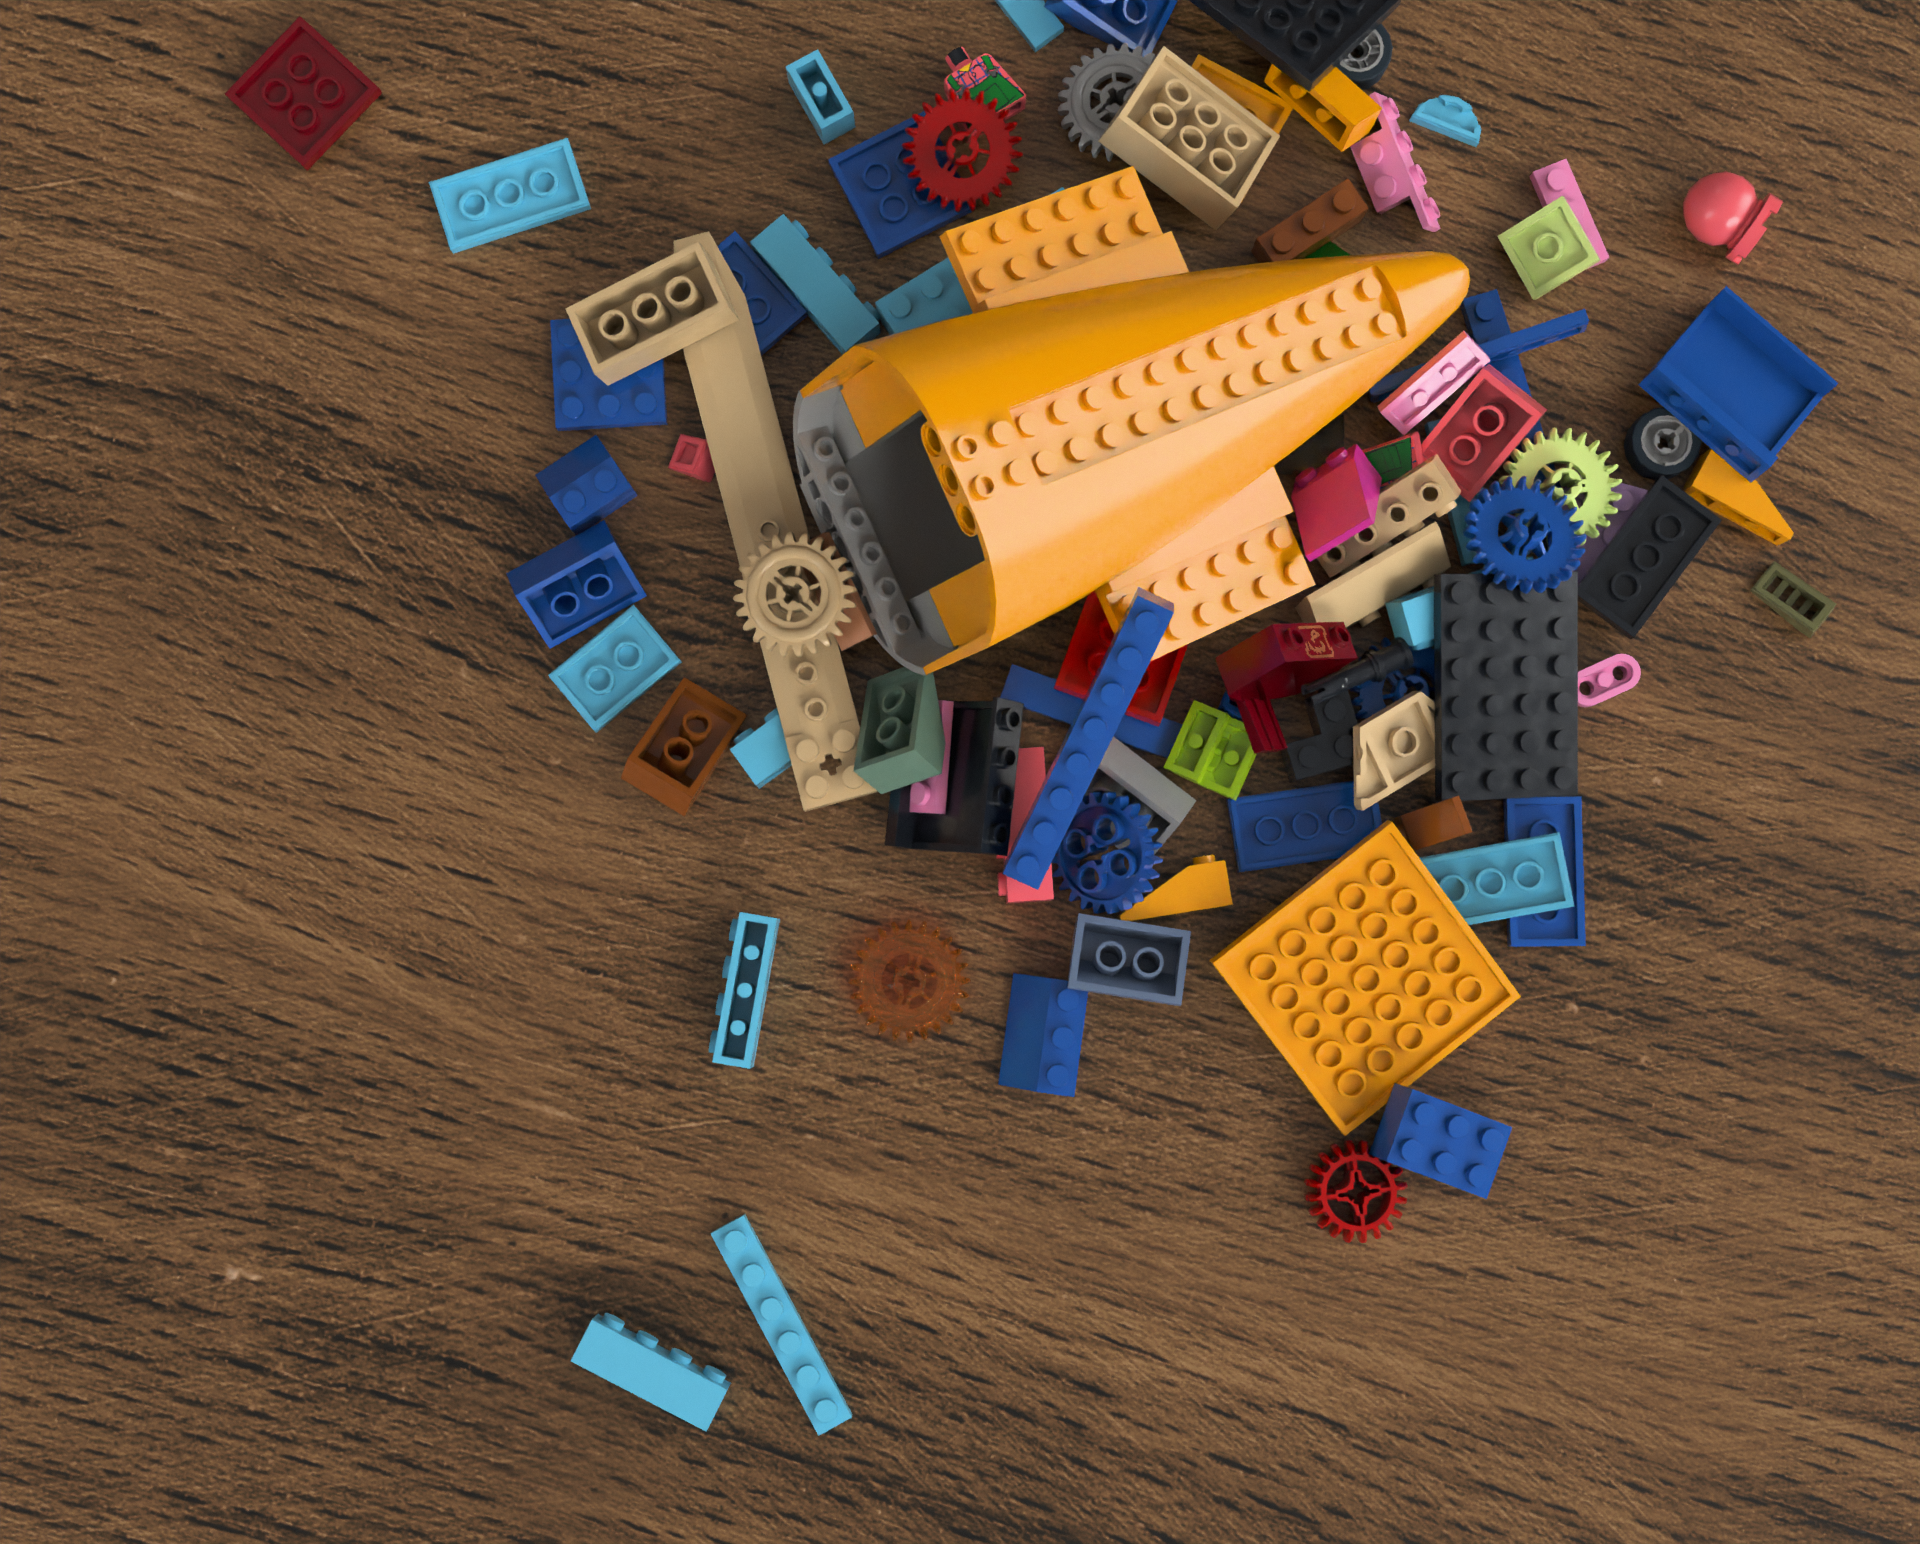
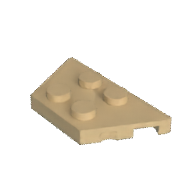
M1412 691L1353 726L1354 806L1356 810L1367 809L1435 767V704L1423 692Z

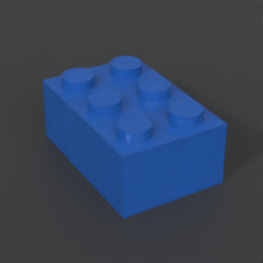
M1394 1083L1369 1154L1487 1199L1512 1127Z

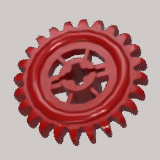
M968 87L964 89L961 99H958L954 89L950 88L949 99L946 102L936 93V107L933 108L928 103L922 102L926 115L923 117L915 113L912 114V119L918 125V128H905V132L914 139L911 142L902 144L903 149L913 152V155L903 159V163L905 165H915V168L907 177L909 179L921 178L916 191L921 192L929 188L930 192L927 201L932 202L940 196L941 209H945L950 201H954L955 211L959 213L963 202H967L970 210L974 212L976 200L978 199L986 207H989L988 194L992 193L997 198H1002L1003 195L999 185L1002 184L1008 187L1013 185L1006 174L1018 173L1020 171L1017 166L1011 163V160L1019 159L1023 156L1022 152L1012 149V146L1022 141L1020 136H1010V132L1017 127V122L1004 123L1009 109L1005 108L996 113L995 109L998 99L993 98L987 105L984 104L983 90L978 93L975 100H972ZM957 123L971 124L968 131L956 132L953 125ZM949 127L952 135L948 138L946 146H935L939 135ZM976 130L975 135L970 138L973 131ZM982 133L987 138L989 150L979 149L977 140ZM970 138L969 151L972 154L969 157L963 154L960 159L957 158L951 171H948L955 160L956 148L953 145L955 143L962 145ZM935 151L946 152L948 161L943 168L938 164ZM978 155H989L985 167L978 174H975L972 165L976 162ZM968 167L972 175L969 178L954 177L958 168Z

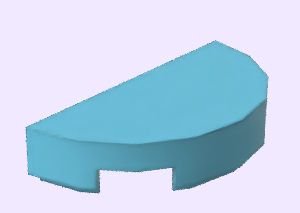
M1439 95L1438 98L1422 102L1409 119L1412 123L1473 147H1477L1479 144L1481 126L1478 125L1477 117L1472 112L1473 108L1471 105L1459 97Z

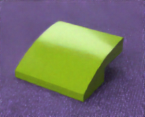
M1194 700L1163 768L1236 801L1257 754L1253 752L1242 721L1230 717L1228 713Z

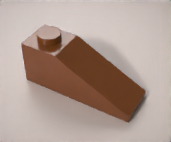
M1459 795L1394 818L1395 826L1414 851L1473 832Z

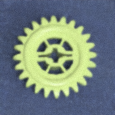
M1554 427L1549 431L1547 440L1543 436L1542 431L1535 433L1534 444L1528 438L1523 439L1521 442L1523 452L1515 448L1511 453L1515 463L1507 461L1503 464L1504 470L1512 477L1514 488L1518 480L1522 476H1526V486L1530 489L1538 471L1541 470L1546 477L1543 483L1540 484L1541 493H1544L1558 481L1561 486L1570 488L1564 493L1563 488H1556L1555 486L1552 499L1555 501L1567 495L1563 506L1567 504L1570 509L1577 507V511L1569 520L1572 522L1583 520L1584 523L1574 534L1580 535L1585 533L1591 538H1597L1600 533L1596 526L1601 528L1610 526V521L1604 515L1612 516L1618 512V509L1611 506L1609 502H1615L1622 498V494L1611 491V488L1622 483V479L1609 477V474L1614 472L1618 465H1604L1611 452L1606 451L1597 455L1595 452L1600 444V440L1594 441L1587 447L1585 445L1586 432L1580 434L1575 441L1572 440V428L1566 429L1561 438L1557 434V428ZM1552 463L1567 464L1566 468L1563 467L1556 471L1547 466ZM1509 476L1500 477L1499 482L1502 484ZM1579 494H1585V498L1580 508H1578L1575 497ZM1586 539L1580 544L1581 546L1586 543Z

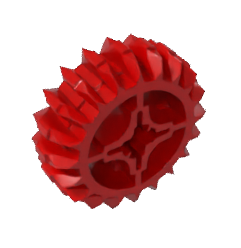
M1345 1140V1152L1343 1153L1337 1144H1331L1330 1150L1333 1157L1329 1158L1328 1155L1320 1152L1318 1157L1325 1164L1322 1168L1315 1164H1310L1309 1169L1318 1174L1316 1180L1305 1178L1304 1181L1307 1186L1315 1188V1192L1304 1194V1199L1310 1202L1317 1201V1204L1308 1209L1309 1214L1317 1216L1323 1213L1318 1219L1317 1225L1323 1229L1331 1224L1329 1235L1333 1238H1336L1343 1229V1240L1348 1243L1352 1241L1354 1232H1356L1359 1242L1366 1243L1367 1230L1370 1231L1375 1239L1381 1238L1378 1226L1382 1224L1383 1227L1391 1231L1394 1226L1387 1218L1390 1214L1399 1219L1403 1215L1394 1208L1395 1203H1407V1198L1397 1195L1398 1190L1407 1188V1183L1404 1181H1394L1396 1177L1403 1173L1402 1168L1396 1166L1388 1169L1392 1163L1382 1159L1379 1160V1158L1368 1153L1369 1145L1365 1140H1360L1357 1151H1355L1352 1140ZM1357 1160L1367 1161L1375 1166L1383 1182L1365 1181L1362 1171L1358 1169ZM1346 1163L1343 1180L1338 1185L1330 1186L1327 1189L1328 1181L1333 1172ZM1355 1180H1357V1185L1367 1188L1357 1194L1356 1202H1354L1355 1198L1349 1194H1344L1348 1193V1190L1354 1189ZM1384 1193L1379 1208L1365 1219L1369 1201L1374 1197L1382 1196ZM1328 1201H1346L1350 1212L1353 1213L1354 1221L1338 1218L1332 1212Z

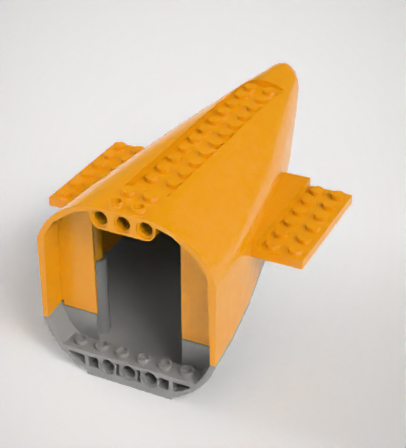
M1134 166L947 230L940 235L941 242L973 313L937 321L854 345L798 391L793 414V441L802 482L800 487L821 534L830 532L840 556L847 559L845 564L847 570L854 573L851 579L877 632L874 635L875 639L888 654L912 672L925 676L989 648L1065 609L1094 590L1115 635L1138 587L1174 603V614L1151 659L1152 661L1316 585L1286 518V515L1292 513L1293 509L1274 465L1350 407L1447 321L1459 308L1467 295L1470 283L1469 269L1460 259L1451 254L1425 251L1293 259L1189 272L1172 231L1162 233Z

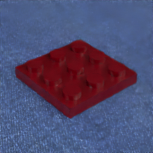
M299 16L229 88L225 96L308 171L382 92L378 86Z

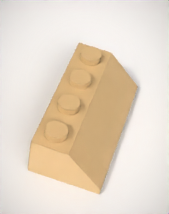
M1435 521L1306 596L1295 607L1304 623L1344 622L1346 629L1359 622L1361 627H1364L1381 617L1378 610L1385 607L1386 602L1409 595L1412 590L1421 585L1424 589L1434 586V574H1442L1451 567L1440 527Z

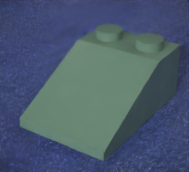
M902 667L868 680L854 772L880 794L942 774L946 742L933 672L924 676L912 672L906 667Z

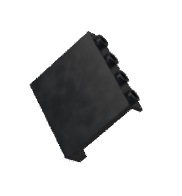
M993 697V701H952L954 706L946 813L909 812L911 784L890 791L885 846L911 850L1007 856L1024 703L999 697Z

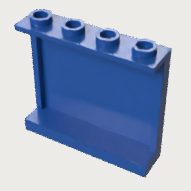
M1726 286L1704 307L1638 385L1751 483L1774 464L1778 459L1776 454L1819 401L1835 388L1838 382Z

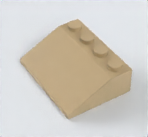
M1163 46L1113 117L1098 142L1127 164L1134 166L1135 170L1214 230H1217L1240 205L1280 135Z

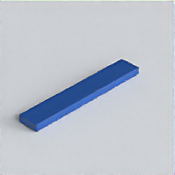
M1582 309L1479 344V346L1491 360L1486 364L1488 365L1585 332L1589 319L1586 310ZM1426 363L1383 377L1367 391L1370 401L1375 403L1386 399Z
M1014 664L1011 665L1000 696L1003 699L1024 703L1023 709L1068 725L1072 724L1083 701L1081 698L1054 689L1056 679ZM1124 714L1114 737L1127 746L1167 759L1183 724L1162 718L1158 727Z

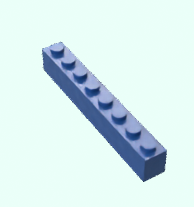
M1137 588L1005 860L1004 875L1032 888L1039 889L1174 614V603L1145 589Z

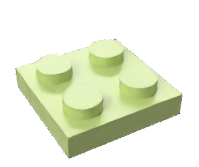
M1564 196L1559 197L1497 236L1533 300L1540 298L1601 261Z

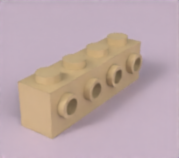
M1435 454L1380 489L1374 524L1317 557L1330 578L1339 572L1341 575H1344L1361 565L1359 560L1369 553H1372L1375 557L1392 547L1393 544L1390 540L1401 533L1405 537H1409L1425 526L1422 520L1433 513L1437 517H1441L1457 506L1455 500L1459 497L1461 490L1439 456Z

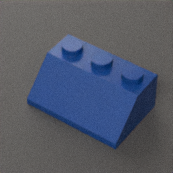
M605 520L506 573L516 598L549 649L647 596Z
M1013 973L998 1085L1069 1097L1075 1096L1088 998L1087 991L1068 989V980Z

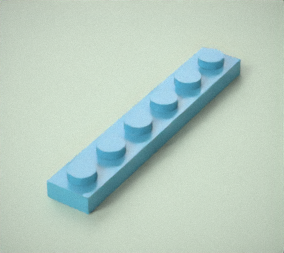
M746 1214L711 1232L712 1238L818 1436L852 1418L851 1410Z

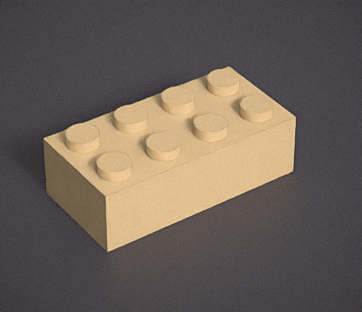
M699 241L565 308L594 374L607 386L739 320L711 256Z

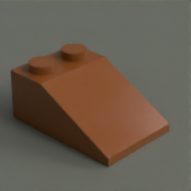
M684 677L627 758L621 779L685 817L733 741L747 715Z

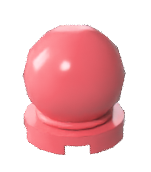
M1724 171L1709 174L1699 179L1689 189L1683 202V217L1687 229L1698 241L1711 246L1727 245L1728 251L1725 258L1739 265L1742 257L1744 259L1747 257L1767 230L1763 223L1771 213L1777 214L1783 201L1771 193L1766 195L1764 199H1758L1754 186L1741 175Z

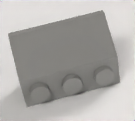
M1114 736L1084 795L1090 796V793L1102 792L1103 794L1105 792H1116L1117 797L1129 796V805L1140 803L1141 808L1138 815H1151L1150 820L1146 824L1147 828H1158V832L1151 837L1152 842H1159L1162 845L1181 824L1196 802L1193 797ZM1111 822L1110 828L1112 834L1114 835L1115 825L1113 822ZM1130 839L1115 845V847L1121 849L1128 846Z

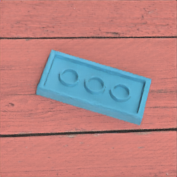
M568 138L429 182L444 232L453 254L591 209Z
M1560 832L1420 857L1422 863L1468 925L1575 907Z

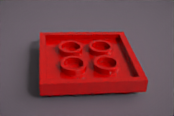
M1095 590L1087 595L1054 686L1056 690L1084 699L1114 637L1113 630ZM1188 644L1150 661L1125 715L1159 727Z

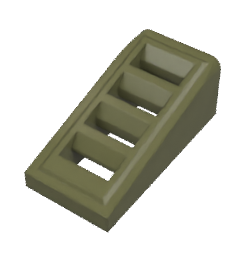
M1775 561L1750 590L1793 627L1809 638L1815 634L1836 606L1835 602ZM1778 576L1783 581L1771 594L1766 589ZM1790 586L1794 589L1793 593L1785 602L1781 601L1779 597ZM1802 596L1806 601L1799 610L1796 611L1791 608L1799 597ZM1814 606L1818 611L1809 620L1804 615Z

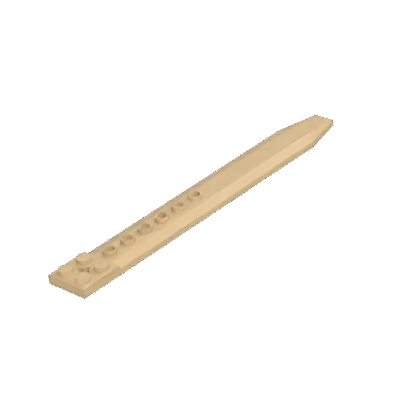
M708 231L674 240V253L698 241L711 256L739 320L684 347L683 351L739 565L751 567L752 564L747 554L750 552L760 556L761 553L758 547L760 542L765 543L771 548L772 536L777 535L782 543H785L786 535L790 531L794 533L796 542H798L804 532L808 533L745 294ZM796 566L782 569L780 573L786 578L790 576L795 577ZM803 570L802 579L808 581L806 574ZM776 579L780 584L791 590L790 593L794 596L792 600L807 604L799 594L801 589L787 586L780 579ZM772 583L769 585L768 600L776 598V587ZM815 598V603L819 605L817 598ZM780 604L771 605L770 607L774 613L786 621L788 610L781 607ZM796 612L792 622L805 620L809 616L805 612ZM831 632L828 633L831 646H825L818 640V652L814 654L804 645L801 657L795 655L792 646H790L788 654L782 656L779 651V643H777L772 651H767L765 647L767 638L765 637L760 641L795 780L805 812L877 792L876 789L854 772L860 725L838 642ZM828 755H832L834 759H841L842 765L836 767L837 774L830 775L828 770L821 771L820 765L825 762V757Z

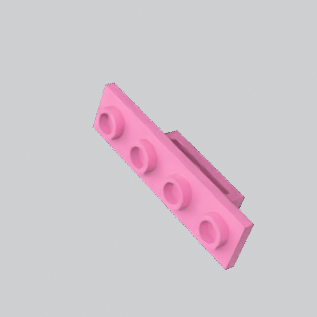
M1374 92L1369 97L1382 107L1378 115L1382 129L1351 145L1350 148L1376 212L1382 214L1411 199L1422 228L1436 232L1441 229L1437 218L1440 217V212L1433 198L1427 197L1423 187L1427 183L1423 170L1418 164L1414 165L1410 152L1413 151L1411 140L1407 133L1399 128L1396 120L1400 117L1398 108L1392 98H1387Z

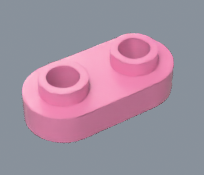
M1616 654L1578 671V706L1591 707L1633 688L1638 683L1641 675L1638 662L1630 655ZM1615 667L1622 670V680L1614 678L1613 669ZM1581 683H1586L1590 687L1588 695H1583L1580 692L1579 686Z

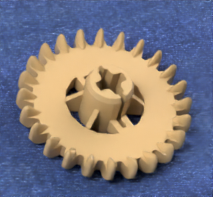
M791 531L787 533L785 543H782L777 535H773L771 548L765 543L760 542L758 545L761 553L760 556L750 552L747 554L752 564L751 567H739V571L746 577L744 580H736L734 582L735 586L743 589V593L735 595L733 600L744 603V606L736 612V615L738 617L748 616L749 619L743 625V630L749 631L756 628L753 636L754 642L758 643L765 637L767 638L765 646L767 651H772L777 643H779V651L782 656H786L790 646H792L795 655L801 657L804 645L807 646L810 652L816 654L818 652V640L825 646H831L828 636L829 632L838 636L843 635V632L837 625L838 621L851 623L852 621L843 610L856 607L854 602L846 599V595L857 592V588L845 585V582L852 578L854 573L851 571H840L843 565L847 563V559L845 557L832 559L837 551L836 546H830L822 551L824 543L822 537H818L810 545V535L807 532L801 535L798 542H796L795 535ZM796 566L795 577L790 576L786 578L780 573L782 569ZM803 567L811 571L819 583L812 585L810 582L802 579ZM776 579H780L787 586L801 589L799 594L807 604L792 600L794 596L790 593L791 590L780 584ZM770 583L776 587V598L768 600ZM821 588L820 603L817 605L815 603V590ZM780 604L781 607L787 609L786 621L778 617L770 606ZM796 612H805L809 616L805 620L792 622Z

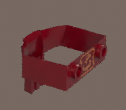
M1344 622L1272 624L1217 656L1215 662L1220 670L1229 699L1237 703L1253 752L1258 754L1277 752L1288 748L1269 699L1297 695L1301 692L1303 684H1308L1331 674L1358 657Z

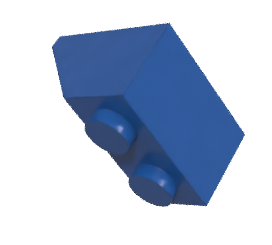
M597 435L535 475L549 499L575 535L589 529L638 496Z

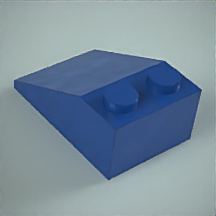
M1047 0L1044 7L1071 26L1103 42L1113 44L1118 49L1121 48L1122 44L1127 43L1129 52L1132 53L1136 47L1141 46L1143 49L1142 57L1152 53L1178 0Z

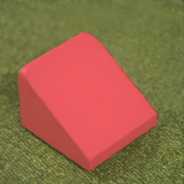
M680 434L668 468L702 481L711 482L715 469L707 440Z

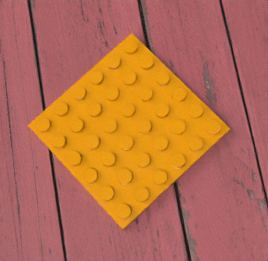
M1386 820L1209 960L1344 1136L1348 1135L1387 1104L1394 1083L1405 1087L1411 1085L1521 997L1398 828L1390 820Z

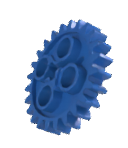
M1102 792L1090 793V796H1084L1056 852L1057 855L1054 856L1051 862L1058 863L1059 866L1052 874L1053 877L1062 876L1064 879L1059 887L1060 891L1071 889L1069 901L1081 900V909L1093 907L1094 914L1103 912L1112 914L1120 910L1131 909L1132 903L1144 901L1142 893L1153 890L1148 879L1159 878L1160 876L1152 868L1153 864L1163 862V859L1154 855V850L1162 847V843L1152 842L1151 838L1158 832V828H1147L1146 824L1150 820L1151 815L1139 816L1141 804L1129 805V796L1117 797L1116 792H1105L1104 794ZM1111 822H1113L1115 825L1114 835L1112 834L1110 828ZM1082 836L1085 839V848L1081 844ZM1130 839L1128 846L1102 855L1101 859L1091 860L1080 866L1082 859L1102 853L1109 846L1119 845ZM1125 856L1127 857V859H1128V861H1129V869H1128V870L1126 869V867H1125V865H1124V857H1125ZM1095 870L1097 871L1099 876L1098 884L1094 877Z

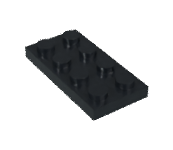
M1661 475L1656 479L1578 583V601L1627 638H1634L1722 519Z

